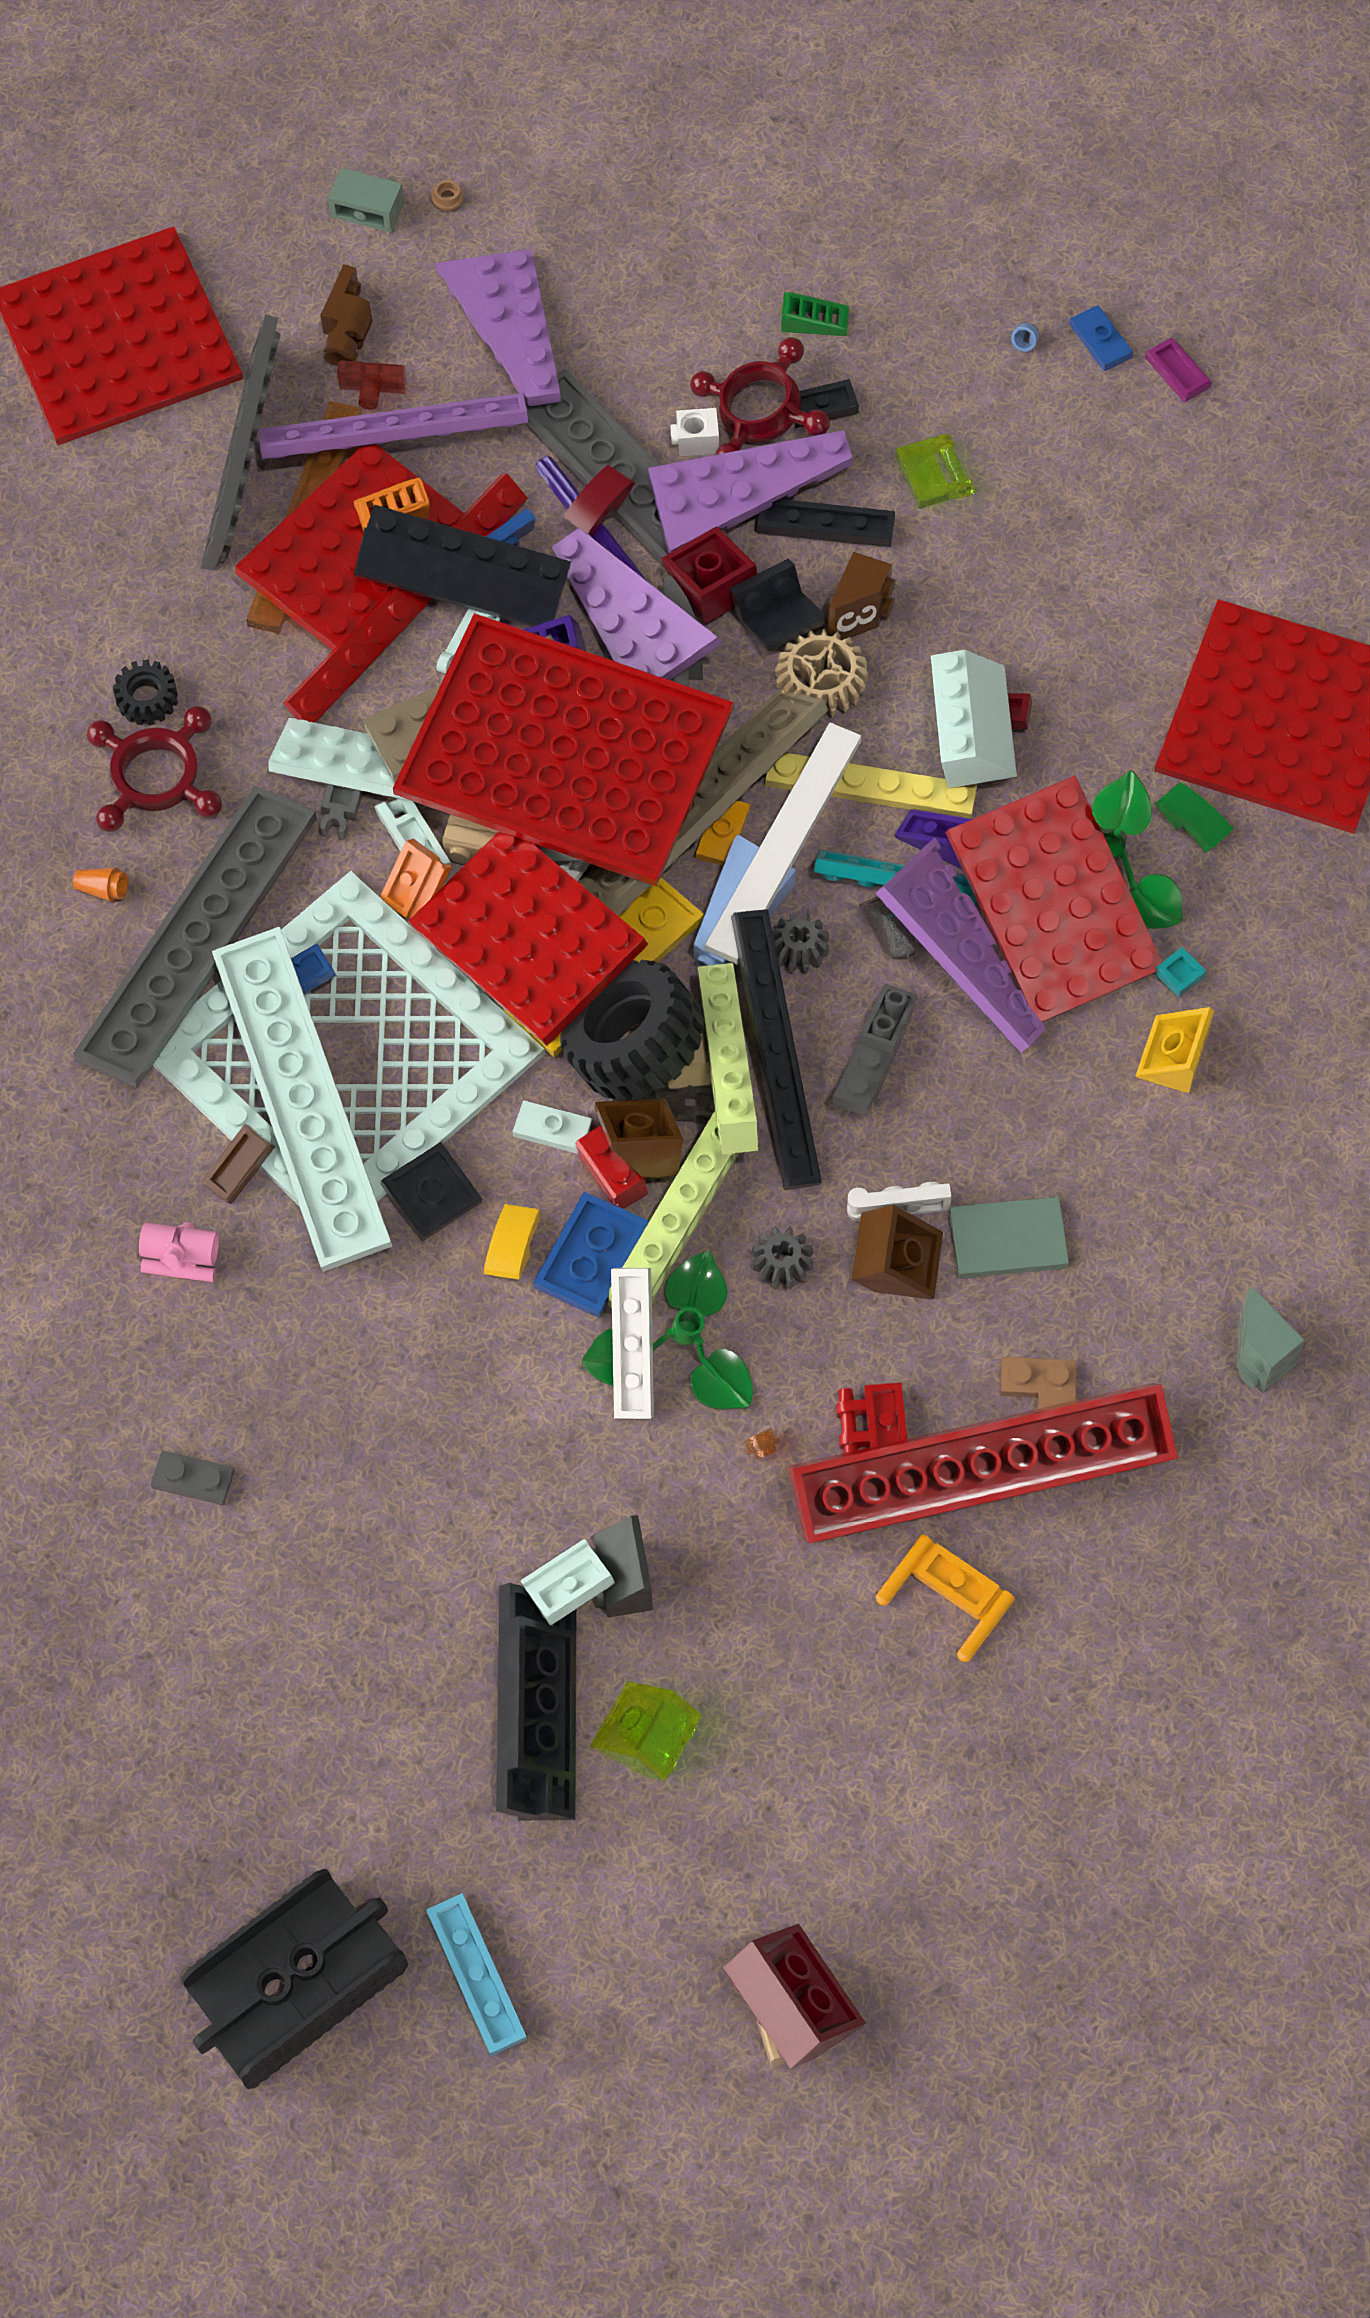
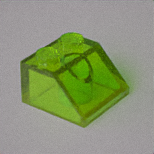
M627 1681L589 1747L643 1777L665 1782L669 1774L674 1770L687 1742L694 1735L695 1728L703 1715L673 1690Z

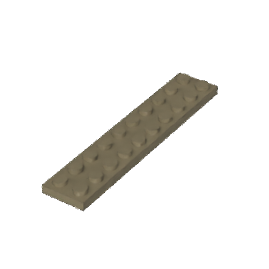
M779 688L716 749L664 870L673 865L692 843L701 838L702 833L714 821L720 819L739 797L748 792L749 787L758 778L767 773L785 752L794 747L800 737L818 723V720L828 711L822 699L800 693L793 697V691L783 695L782 689ZM599 866L594 867L579 882L617 915L626 911L630 907L631 902L644 890L652 886Z

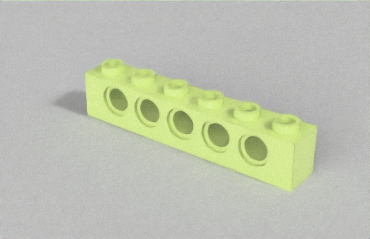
M733 963L699 966V996L706 1031L721 1154L758 1151L757 1119Z
M716 1112L711 1116L622 1267L651 1268L652 1302L739 1153L721 1154ZM611 1286V1288L609 1289V1302H608V1306L611 1307V1308H612V1286Z

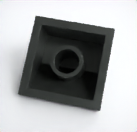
M633 1515L594 1535L596 1548L591 1549L598 1556L615 1584L596 1595L598 1607L606 1606L608 1618L653 1610L651 1583L639 1516Z

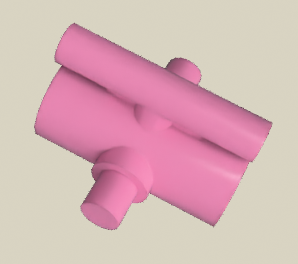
M145 1222L140 1233L139 1255L146 1258L160 1259V1261L143 1258L141 1273L214 1282L216 1268L197 1266V1264L215 1265L219 1249V1233L195 1229L194 1225L190 1222H185L180 1226Z

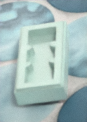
M523 1100L512 1133L513 1137L578 1154L575 1142L590 1132L593 1121L589 1117Z

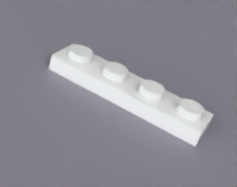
M651 1268L611 1269L614 1418L651 1419L654 1417Z

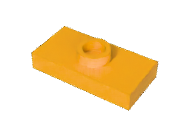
M736 800L720 819L714 821L703 832L696 851V859L724 866L733 840L737 835L741 836L750 812V804Z

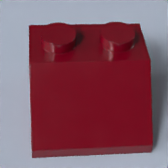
M717 526L661 558L668 575H671L681 587L692 607L695 617L703 625L734 608L729 588L757 574L756 564Z

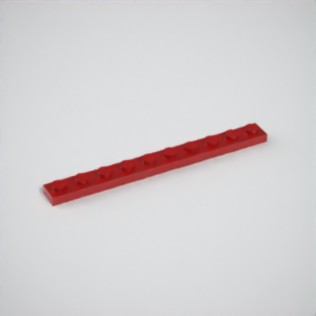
M508 473L501 474L451 527L486 537L501 527L528 497ZM393 587L339 646L335 647L288 696L283 704L296 719L315 723L433 598Z

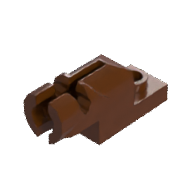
M343 264L320 316L323 334L328 335L326 346L323 352H326L325 360L331 365L350 370L358 358L359 353L356 350H360L363 347L373 320L369 301L359 297L361 282H358L356 267Z

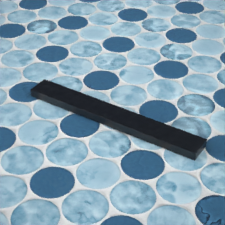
M768 909L734 912L731 920L784 1190L818 1186L822 1183L769 911Z

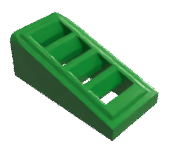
M784 292L781 332L847 336L848 305L797 293ZM793 311H798V312H799V315L792 314V313H793ZM806 312H812V318L806 317ZM819 313H825V321L819 320ZM832 314H839L838 324L832 323Z

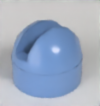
M1031 323L1019 324L1011 334L1013 346L1022 352L1032 350L1039 341V330ZM1028 331L1030 333L1029 342H1023Z

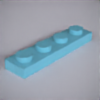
M461 1893L426 1909L490 2056L492 2057L526 2041L527 2036L463 1894Z

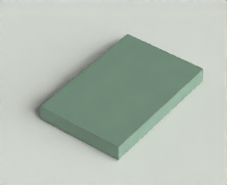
M1059 1197L950 1207L949 1213L958 1279L1068 1268L1069 1261Z

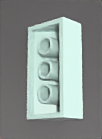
M967 650L931 655L941 764L948 788L1017 777L1004 665Z

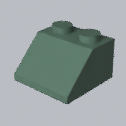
M1252 1287L1246 1293L1239 1316L1237 1368L1239 1369L1241 1379L1250 1388L1256 1386L1264 1393L1296 1367L1304 1339Z

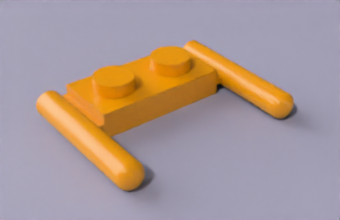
M921 1534L875 1596L878 1604L882 1606L888 1605L912 1573L916 1579L976 1620H981L957 1652V1656L962 1662H969L1015 1600V1597L1010 1592L1002 1590L998 1584L938 1543H933L924 1534Z

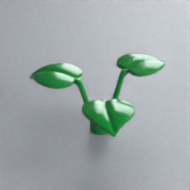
M1129 770L1097 793L1092 805V814L1096 822L1101 826L1100 829L1113 857L1119 856L1122 859L1128 882L1133 890H1130L1131 896L1146 928L1161 929L1175 926L1183 920L1182 895L1178 885L1170 877L1156 873L1144 876L1138 885L1129 863L1128 851L1125 849L1127 834H1141L1150 824L1152 817V805L1149 794L1137 774L1133 770Z
M705 1251L684 1261L670 1275L665 1287L666 1300L672 1308L680 1311L677 1313L672 1327L667 1329L653 1343V1352L672 1337L682 1345L694 1343L698 1359L703 1364L696 1367L690 1377L691 1391L695 1398L701 1404L713 1409H745L751 1405L753 1387L749 1371L742 1359L732 1351L723 1348L715 1350L709 1359L704 1354V1340L700 1336L705 1325L704 1317L712 1316L720 1311L727 1299L725 1279L718 1269L711 1251ZM613 1328L602 1332L582 1358L584 1368L595 1379L610 1386H614Z

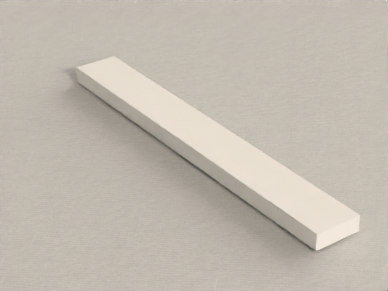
M833 723L828 724L705 944V951L732 963H739L731 920L732 914L734 912L769 909L861 743V735Z

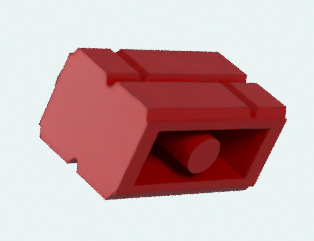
M602 1125L575 1142L580 1159L611 1204L625 1209L648 1194L645 1179L610 1148Z

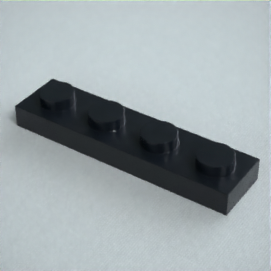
M778 499L772 502L771 507L759 513L757 533L891 547L895 511Z

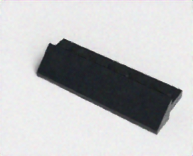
M374 505L367 528L365 527L354 576L533 627L556 618L571 561Z
M507 1583L499 1586L496 1812L517 1816L518 1821L575 1820L577 1608L550 1625L523 1586Z

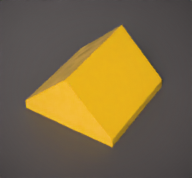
M1207 1007L1156 1015L1135 1076L1189 1093L1209 1035L1214 1010Z

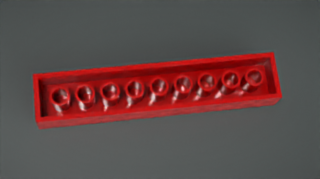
M1149 1383L789 1465L788 1469L804 1540L808 1543H813L1178 1459L1162 1384Z

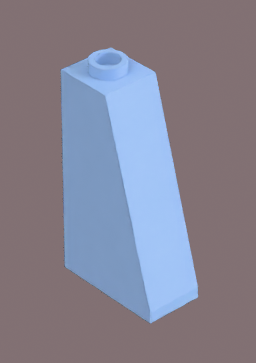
M737 835L733 840L694 942V960L698 967L732 963L705 951V944L760 848L740 835ZM791 867L768 909L769 917L773 915L795 887L796 869Z

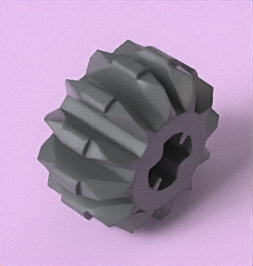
M794 912L790 915V922L779 919L777 929H772L779 967L789 962V971L791 973L796 970L798 965L802 966V970L806 974L809 971L810 963L820 967L822 957H827L829 953V945L827 944L829 942V933L827 930H822L823 923L820 919L810 922L808 912L803 916V919H798Z
M775 1226L772 1228V1237L761 1233L759 1236L760 1245H754L752 1248V1255L755 1257L752 1260V1268L754 1271H760L759 1280L763 1283L772 1277V1287L774 1289L779 1287L780 1281H785L786 1286L791 1290L794 1285L793 1277L804 1283L806 1280L805 1271L813 1269V1260L810 1258L813 1255V1247L805 1244L806 1236L804 1233L793 1237L791 1226L786 1229L785 1234H780L779 1229ZM781 1254L788 1255L784 1258V1261L778 1260Z

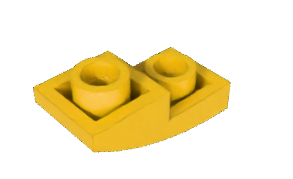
M509 1204L504 1205L490 1242L484 1274L520 1279L531 1256L529 1244L541 1221L540 1209Z

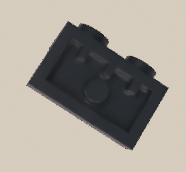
M789 558L729 588L738 621L768 651L783 647L787 642L798 638L799 635L802 636L810 631H814L816 628L827 623L826 615L801 591L795 564Z

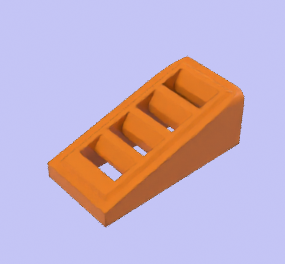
M421 478L402 482L354 501L363 532L365 527L367 528L371 516L368 508L374 507V505L382 507V505L387 504L389 509L423 519L429 518L430 503ZM410 498H414L416 503L411 504ZM401 501L403 508L398 509L396 502Z

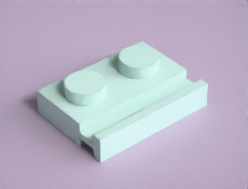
M585 1539L520 1580L550 1625L615 1584L611 1574Z

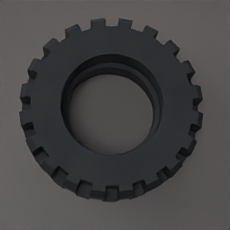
M633 960L561 1032V1048L564 1050V1056L594 1092L608 1099L631 1100L632 1096L641 1099L649 1096V1092L653 1090L659 1092L664 1089L668 1081L672 1078L675 1081L682 1074L681 1070L685 1065L689 1066L694 1059L693 1052L694 1050H699L702 1041L700 1034H703L704 1030L703 1012L693 995L668 966L656 963L655 961L641 960L639 963ZM643 1021L634 1032L621 1039L631 1027Z

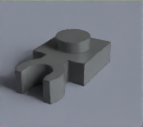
M327 784L321 804L322 814H327L320 823L322 836H327L328 829L336 825L340 827V839L346 838L348 834L346 818L356 820L364 791Z

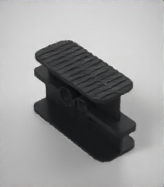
M327 1869L312 1873L313 1875L304 1879L301 1884L292 1888L289 1893L284 1894L277 1902L275 1901L268 1909L263 1910L256 1918L250 1920L247 1925L238 1929L239 1931L229 1936L226 1941L221 1942L217 1945L218 1947L196 1961L192 1967L190 1966L182 1976L181 1981L212 2023L193 2039L192 2042L198 2051L204 2054L216 2046L241 2079L247 2089L256 2088L261 2082L267 2080L270 2075L280 2070L283 2065L289 2063L292 2058L298 2056L301 2051L311 2046L314 2041L320 2039L323 2034L333 2029L336 2024L342 2022L345 2017L351 2015L354 2010L360 2008L367 2000L373 1998L376 1993L381 1992L385 1986L395 1981L398 1976H401L408 1967V1962L403 1951L399 1950L378 1922L388 1912L387 1905L381 1897L376 1898L358 1912L332 1879ZM314 1955L318 1958L316 1966L310 1971H301L297 1968L298 1962L303 1956ZM277 1979L285 1982V1988L281 1994L277 1996L265 1994V1988L269 1982Z

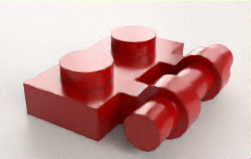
M902 1382L864 1385L865 1399L854 1400L853 1389L851 1388L838 1390L839 1403L836 1404V1415L838 1418H841L842 1434L839 1435L840 1449L844 1450V1453L859 1450L861 1447H873L907 1439ZM858 1415L867 1416L868 1431H857L856 1417Z

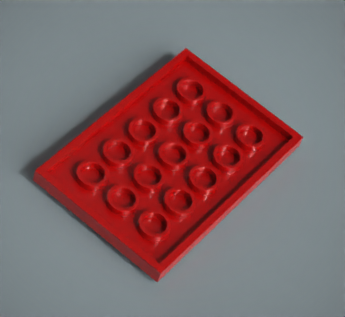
M377 444L362 445L235 566V574L333 650L339 646L393 588L389 585L354 576L364 533L354 501L419 477ZM422 480L430 503L429 518L425 519L451 527L464 512ZM410 498L411 504L416 503L414 498ZM397 501L398 509L403 508L401 501ZM384 504L382 507L388 508V505ZM373 507L368 508L370 515L372 513Z
M1076 775L947 830L946 835L999 950L1012 971L1011 976L1017 989L1022 991L1028 1005L1041 1022L1052 1019L1157 972L1156 967L1162 963V960L1105 837L1092 814V809Z
M499 831L431 900L408 920L414 930L546 1046L649 945L642 935L533 843Z

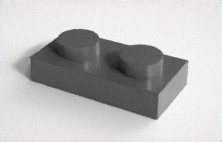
M162 1450L151 1487L155 1490L224 1506L235 1470L231 1466Z

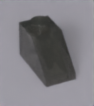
M878 896L859 904L883 952L891 958L906 959L913 956L916 950L924 947Z

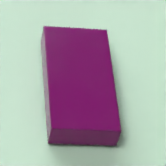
M1173 337L1145 352V359L1184 403L1211 388V380Z

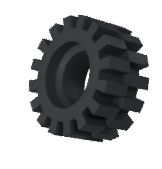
M142 660L143 666H138L137 661L131 663V670L125 666L121 669L123 676L117 674L115 677L116 684H113L116 704L121 715H125L129 722L132 723L136 719L137 725L143 726L144 720H148L149 725H155L154 718L158 717L160 722L166 720L164 713L171 715L174 712L173 706H177L178 692L175 680L165 665L161 668L160 662L154 661L153 665L150 666L149 660ZM150 684L159 689V693L150 700L139 701L133 698L134 691L142 685Z

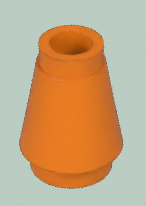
M117 867L78 869L74 874L73 886L75 890L115 902L116 899L123 900L125 898L129 880L127 873L121 872Z

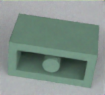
M341 168L328 196L330 215L333 218L392 232L404 205L402 183L388 178L382 179L367 175L361 171Z

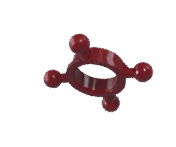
M794 337L785 338L778 346L779 359L776 362L756 361L747 363L735 369L721 383L716 382L715 377L707 371H699L693 375L690 381L692 392L699 397H707L712 394L720 398V417L724 427L732 435L729 443L719 446L715 455L739 451L744 442L758 443L777 438L785 433L794 423L803 425L806 432L812 436L822 435L828 431L830 419L824 411L819 409L808 413L801 411L802 399L799 388L795 381L786 373L790 364L799 362L804 355V346L800 340ZM770 380L779 383L786 389V397L783 404L768 417L747 421L737 418L731 412L732 402L736 394L752 382Z
M194 706L187 710L184 716V725L178 732L165 728H147L129 735L124 740L115 735L112 725L107 721L97 720L90 724L87 729L89 742L98 748L109 747L114 750L110 761V774L115 788L121 794L114 804L104 805L98 810L96 821L102 830L114 832L120 829L124 823V813L127 809L138 807L148 811H161L172 808L183 800L192 801L197 813L202 817L211 818L219 814L222 809V799L219 794L212 790L201 791L193 786L198 765L195 751L189 740L195 733H204L210 728L212 717L206 708ZM151 749L172 751L185 763V770L181 780L170 790L159 794H145L136 791L125 780V773L129 763L140 753Z

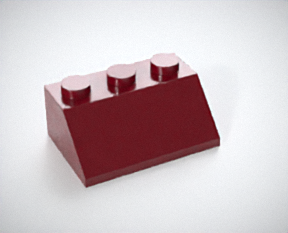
M799 1923L752 1940L723 1967L731 1978L734 1987L741 1993L753 2011L756 2020L762 2025L776 2046L779 2055L786 2061L790 2069L817 2058L866 2024Z

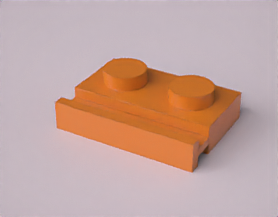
M414 838L407 840L380 898L405 918H411L443 887L452 866L449 864L445 865L439 860L440 857Z

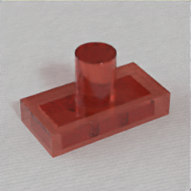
M341 360L338 362L337 374L340 389L360 391L358 404L363 409H376L379 403L380 392L406 393L405 365Z

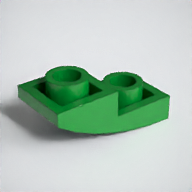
M1181 782L1177 783L1155 803L1174 828L1178 830L1184 826L1205 853L1214 848L1234 830L1209 802Z

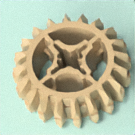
M825 629L818 636H815L810 631L806 639L799 635L795 639V644L787 642L785 652H780L778 656V664L775 667L776 686L778 689H782L783 695L793 691V697L800 693L822 699L832 718L836 714L837 707L846 713L849 709V704H857L859 695H863L865 692V683L868 681L867 661L865 657L861 656L860 646L852 647L850 637L841 641V635L838 631L832 637L827 636ZM834 659L842 663L847 671L842 670L841 666L835 664ZM795 674L801 676L802 680L808 682L810 684V687H807L804 684H802L797 679Z

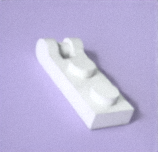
M926 1182L919 1187L904 1189L901 1186H891L883 1191L872 1193L857 1187L848 1194L847 1214L852 1220L861 1221V1214L863 1212L893 1204L912 1215L949 1211L951 1204L949 1183Z

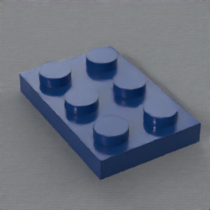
M583 1192L534 1281V1288L600 1318L609 1302V1289L612 1286L611 1269L624 1266L649 1221Z

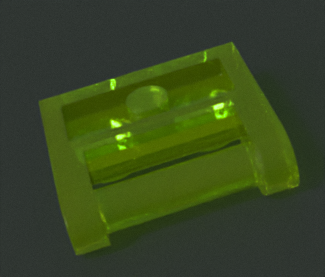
M941 434L896 448V459L919 509L956 497L959 499L973 495L976 490L972 480L966 477L955 453V442L950 434ZM934 453L942 454L954 482L947 484Z

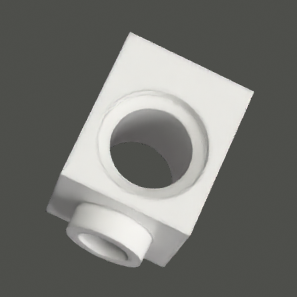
M716 408L676 411L677 424L670 425L671 442L672 445H678L679 456L715 454L719 447Z

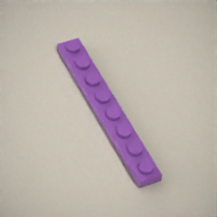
M519 393L258 429L262 459H280L287 455L315 454L319 451L331 449L345 450L353 446L381 445L389 441L416 440L419 437L433 435L447 436L455 432L482 431L485 428L499 426L513 427L521 423H528L524 395Z

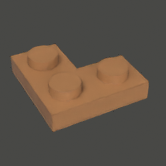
M1002 1357L1000 1396L1038 1398L1037 1409L1075 1401L1076 1360Z

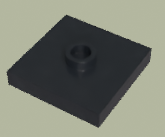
M439 1142L386 1176L380 1183L422 1242L482 1203L483 1200L442 1142Z

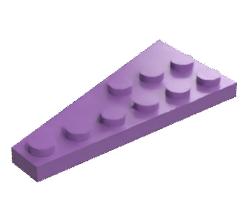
M532 249L435 263L436 272L448 285L449 292L453 298H457L464 308V314L486 346H490L499 365H503L508 372L514 387L519 393H523L525 403L528 406L561 402Z
M842 430L648 468V477L669 553L716 526L719 529H729L771 507L772 502L786 495L789 498L797 494L799 488L813 481L818 483L852 465V455L845 431Z
M580 528L552 547L558 558L571 561L568 578L615 662L671 680L723 643L716 635Z
M935 837L875 894L979 1006L983 1013L990 1018L1006 1038L1020 1052H1023L1046 1028L1028 1005L1022 991L1017 990L1009 976L1012 971L1007 961H1000L992 946L996 944V941L970 896L962 894L954 881L957 874L951 864L947 866L944 864L938 853L941 846Z

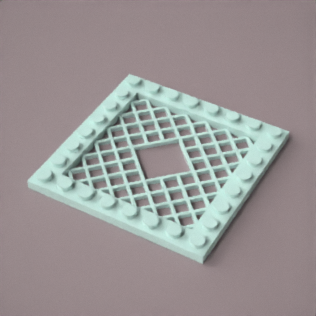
M352 871L347 873L281 929L291 958L316 943L320 946L334 934L333 949H321L324 955H333L332 968L336 976L331 978V994H311V990L304 994L309 1010L311 1000H330V1016H312L314 1023L380 1022L377 1084H336L338 1091H351L350 1107H344L346 1114H350V1127L354 1138L375 1137L374 1154L360 1155L362 1160H367L364 1166L377 1202L387 1194L380 1184L383 1178L439 1142L444 1144L545 1055V1049L486 994L480 993L474 983L414 930ZM350 920V921H351L352 923H354L357 927H342V926H343L344 924H346V923ZM339 933H359L358 949H338ZM364 934L381 949H363ZM338 955H357V971H337ZM363 955H382V971H362ZM388 956L404 971H387ZM337 978H356V994H336ZM362 978H381V994H361ZM387 978H407L406 993H386ZM412 978L428 993H411ZM221 980L193 1004L153 1066L231 1141L242 1126L248 1124L272 1143L275 1148L261 1165L260 1169L299 1205L274 1130L259 1115L268 1114L266 1107H254L255 1091H260L258 1084H256L250 1061H232L233 1045H244L242 1039H233L234 1023H236ZM336 1000H355V1016H335ZM361 1000H381L380 1016H360ZM386 1000H406L405 1016H385ZM411 1000H431L430 1016H410ZM436 1000L453 1016H436ZM385 1022H405L404 1039H384ZM410 1022H430L429 1039H410ZM435 1022H455V1039H435ZM462 1023L478 1039H460V1024ZM228 1024V1039H211ZM208 1045H227L226 1061H207ZM384 1045H404L403 1061H383ZM409 1045H429V1060L409 1061ZM454 1045V1061H434V1046ZM460 1045H480L479 1061H459ZM485 1045L491 1050V1052L486 1057ZM202 1046L200 1059L194 1052ZM211 1068H226L225 1082ZM231 1068H251L250 1084H230ZM383 1068H403L402 1084H382ZM408 1068H428V1084H408ZM434 1068H454L453 1084H433ZM459 1068H472L459 1079ZM235 1091H250L249 1105ZM357 1091H377L376 1107H356ZM382 1091H402L401 1107H381ZM407 1091H427V1107H407ZM433 1091H446L432 1103ZM356 1114H376L375 1130H355ZM381 1114H401L400 1130H380ZM407 1114H419L406 1126ZM380 1137H393L380 1149Z

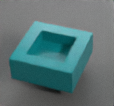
M1183 947L1156 967L1157 972H1155V975L1178 998L1204 979L1206 975V970Z

